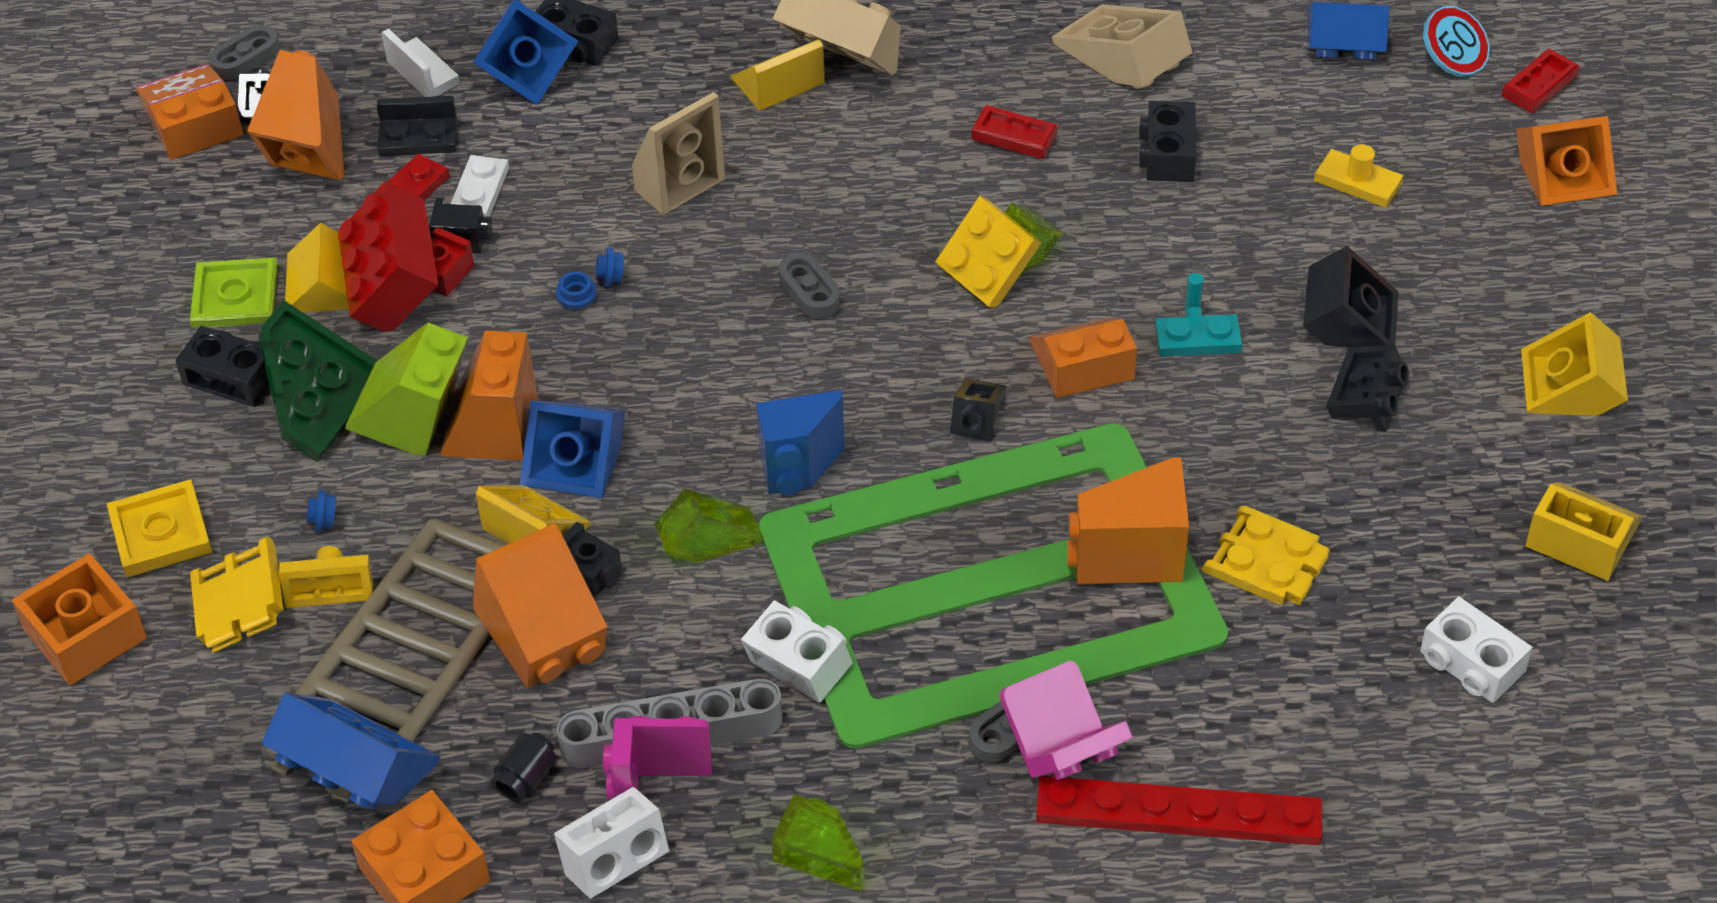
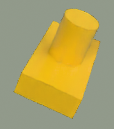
M1360 144L1351 149L1350 155L1331 149L1315 172L1314 181L1387 208L1402 185L1404 175L1373 164L1375 151L1368 145Z
M324 546L317 551L316 559L280 562L278 574L285 608L366 601L374 591L369 555L343 557L342 552L337 547Z

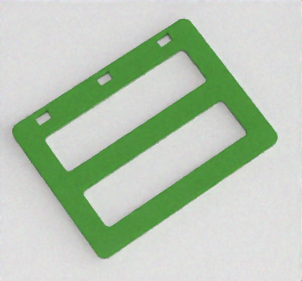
M1106 424L774 511L762 517L759 523L760 534L789 609L792 606L800 608L811 618L812 622L823 628L826 625L834 627L847 640L846 647L853 663L824 698L838 738L843 745L854 749L863 748L981 715L1000 701L999 694L1003 688L1068 661H1073L1078 665L1084 682L1088 685L1214 650L1226 643L1228 628L1187 548L1183 582H1158L1174 614L1170 619L882 699L873 698L868 691L851 648V640L1075 579L1076 567L1067 566V540L840 601L831 597L813 548L819 544L1095 471L1104 473L1108 482L1147 468L1130 433L1125 427L1119 424ZM1082 443L1084 451L1062 457L1059 449ZM958 476L960 484L937 490L934 482ZM832 509V518L813 523L809 522L808 515Z

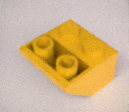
M1551 483L1533 514L1525 546L1609 581L1635 533L1642 515L1564 483Z

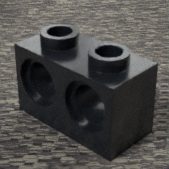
M544 0L535 11L578 40L568 56L576 63L586 62L597 66L619 39L616 13L577 0Z
M1149 101L1148 117L1140 116L1139 140H1147V144L1140 143L1139 167H1147V181L1194 182L1196 164V102Z
M200 326L175 359L183 385L252 407L257 405L270 386L260 342H253L233 336L223 330L217 331Z

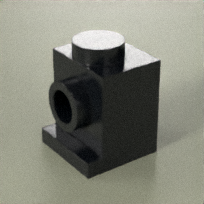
M436 198L429 223L431 240L433 239V231L438 227L469 240L472 253L481 254L484 240H490L492 236V218L483 216L482 206L445 204L444 198Z
M576 522L563 538L592 596L595 598L605 587L611 588L619 580L622 573L620 551L586 532L584 525Z

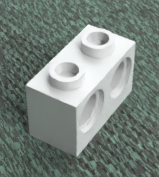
M1457 597L1425 628L1420 652L1424 654L1427 662L1437 670L1445 669L1461 680L1463 687L1474 696L1482 695L1494 703L1526 672L1533 647L1461 597Z
M775 600L741 639L752 663L819 703L853 663L846 647L847 640L837 629L829 625L823 628L812 622L811 618L800 608L792 606L789 609Z
M634 787L554 833L565 876L590 899L669 852L659 809Z

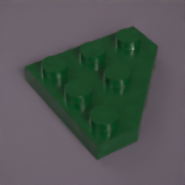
M283 300L260 328L259 342L281 438L318 462L345 428L377 360Z

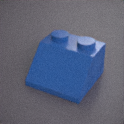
M1312 2L1307 7V50H1316L1315 57L1338 58L1339 51L1354 52L1353 59L1376 60L1377 53H1385L1387 51L1389 5Z
M837 390L756 403L760 458L768 494L781 493L783 495H793L801 491V489L811 488L845 449L842 391Z

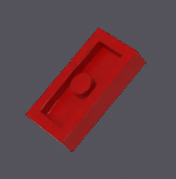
M418 153L387 182L425 200L450 177L447 167Z

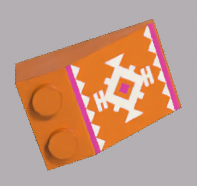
M204 64L136 87L170 160L244 136L236 104L224 81L209 64Z

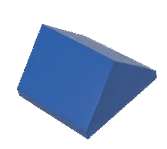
M512 0L473 63L530 101L538 104L578 40L520 1Z

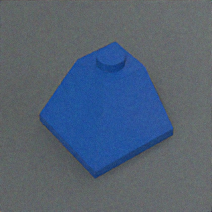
M530 401L520 485L603 498L621 447L626 410L578 403Z

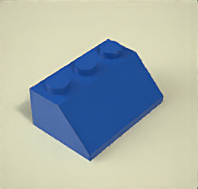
M285 692L261 743L277 752L274 758L276 761L294 769L300 770L303 766L313 771L312 779L332 789H338L341 786L351 791L349 799L369 809H376L378 804L397 805L437 765L441 757L332 699Z

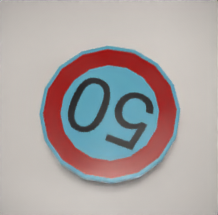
M1443 6L1429 15L1424 23L1423 38L1426 49L1433 61L1445 72L1457 77L1471 76L1482 70L1489 59L1490 45L1487 34L1479 21L1468 11L1456 6Z

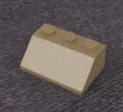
M859 0L780 1L773 20L797 38L807 42L821 39L823 48L892 76L897 71L901 25L890 17L892 11L886 7L871 2L868 8L858 4Z

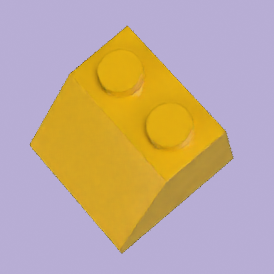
M1591 312L1521 349L1528 413L1598 416L1628 401L1620 337Z

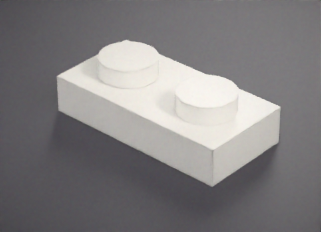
M470 155L451 204L482 206L483 216L490 217L509 170L508 160Z

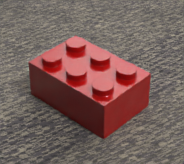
M384 181L374 193L369 194L365 198L362 206L354 215L341 224L338 231V240L340 243L350 318L381 331L390 332L394 331L438 286V279L424 199Z

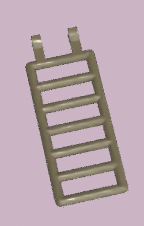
M430 519L294 694L314 697L318 694L332 699L346 707L398 728L397 734L414 741L491 635L477 614L405 586L402 582L412 569L416 568L474 592L475 573L425 554L437 537L480 555H485L504 545L441 520ZM391 598L467 629L471 633L460 648H456L378 616V614ZM368 630L448 664L434 681L353 646L362 634ZM344 662L421 694L423 698L410 714L331 681L329 677L339 664ZM269 748L266 750L267 756L274 759L277 752ZM276 760L270 766L271 770L285 776L292 769ZM341 786L332 793L333 797L347 803L351 801L349 797L352 792Z

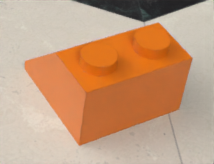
M1608 116L1516 128L1520 163L1541 206L1617 195Z
M1103 318L1029 336L1030 343L1056 398L1135 379L1137 347L1123 319Z

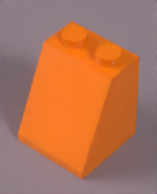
M279 50L247 132L270 165L341 181L344 176L338 93L313 54L303 50H296L295 53Z
M484 332L455 389L440 453L441 456L523 461L530 401L537 400L538 398L527 333Z
M1181 457L1167 459L1077 495V512L1068 513L1069 539L1075 540H1067V566L1076 567L1077 584L1183 582L1189 521Z
M555 523L476 558L473 610L526 688L540 682H551L559 677L563 671L578 663H591L601 655L605 649L608 627Z

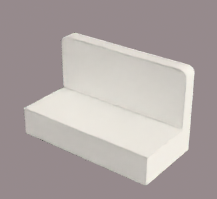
M390 29L381 32L387 62L424 97L438 96L460 84L459 75L417 37L404 43Z

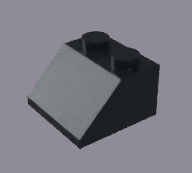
M1346 246L1309 266L1303 326L1312 336H1316L1325 345L1351 348L1395 345L1399 292L1351 248Z

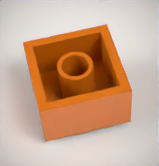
M90 553L11 599L24 632L69 686L147 639L136 606Z
M430 790L351 840L359 869L386 903H457L490 881L484 852L433 790Z

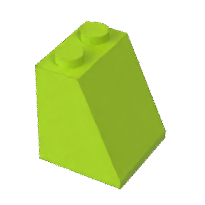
M429 322L375 363L345 429L411 454L426 456L454 395L468 337Z

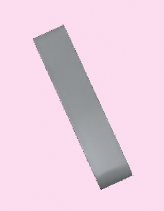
M754 679L572 711L565 714L557 724L560 753L563 761L574 768L603 765L604 745H612L614 718H631L633 716L677 719L689 716L696 719H704L709 722L711 746L767 736L777 731L782 724L781 692L779 687L770 680Z

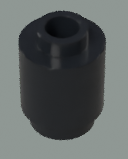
M527 733L520 734L494 767L495 775L491 779L493 788L501 796L515 803H520L525 796L531 797L557 762V757L553 752L555 748L551 741L539 733H532L531 735Z

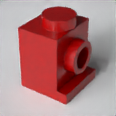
M437 227L433 231V239L431 240L438 286L433 291L447 297L474 267V261L469 240Z

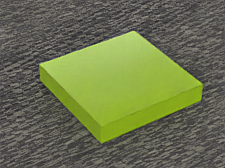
M277 258L196 262L190 313L191 328H199L200 326L217 327L264 324L274 312L278 271Z

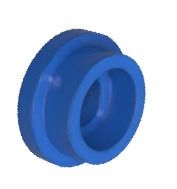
M606 247L604 255H597L595 277L603 279V287L610 288L611 284H621L624 265L623 252H614L613 247Z
M583 272L565 274L560 279L556 288L558 302L569 309L587 307L595 300L597 295L595 283Z
M319 489L317 498L309 497L306 523H314V532L321 533L322 529H333L336 495L325 494L326 490Z

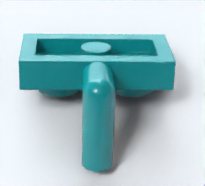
M1191 273L1187 278L1186 317L1155 318L1154 328L1159 357L1241 353L1242 351L1237 314L1202 315L1201 303L1204 277L1199 273Z

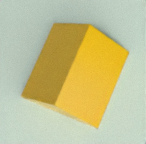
M818 39L730 75V77L759 111L825 83L823 44L821 39Z
M323 223L318 224L287 253L285 301L303 313L349 309L338 231Z
M525 485L478 486L476 491L482 530L507 544L554 523L559 528L562 536L576 522L584 525L585 530L591 525V521Z

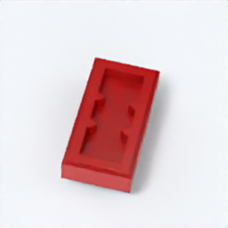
M1548 48L1503 86L1501 96L1533 114L1578 76L1580 65Z
M985 105L971 129V139L1044 160L1057 136L1058 125Z

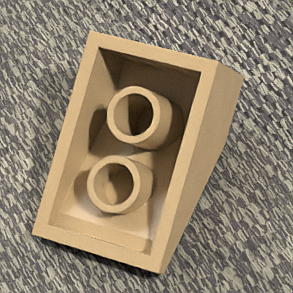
M1102 4L1052 36L1053 44L1116 84L1132 85L1136 89L1151 85L1154 82V78L1165 71L1175 69L1179 66V61L1192 53L1181 11Z
M714 92L650 127L632 163L635 191L662 215L725 180L719 96Z

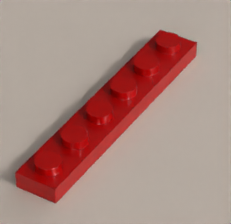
M1039 776L1036 823L1320 846L1322 838V798L1066 777L1056 780L1053 776Z

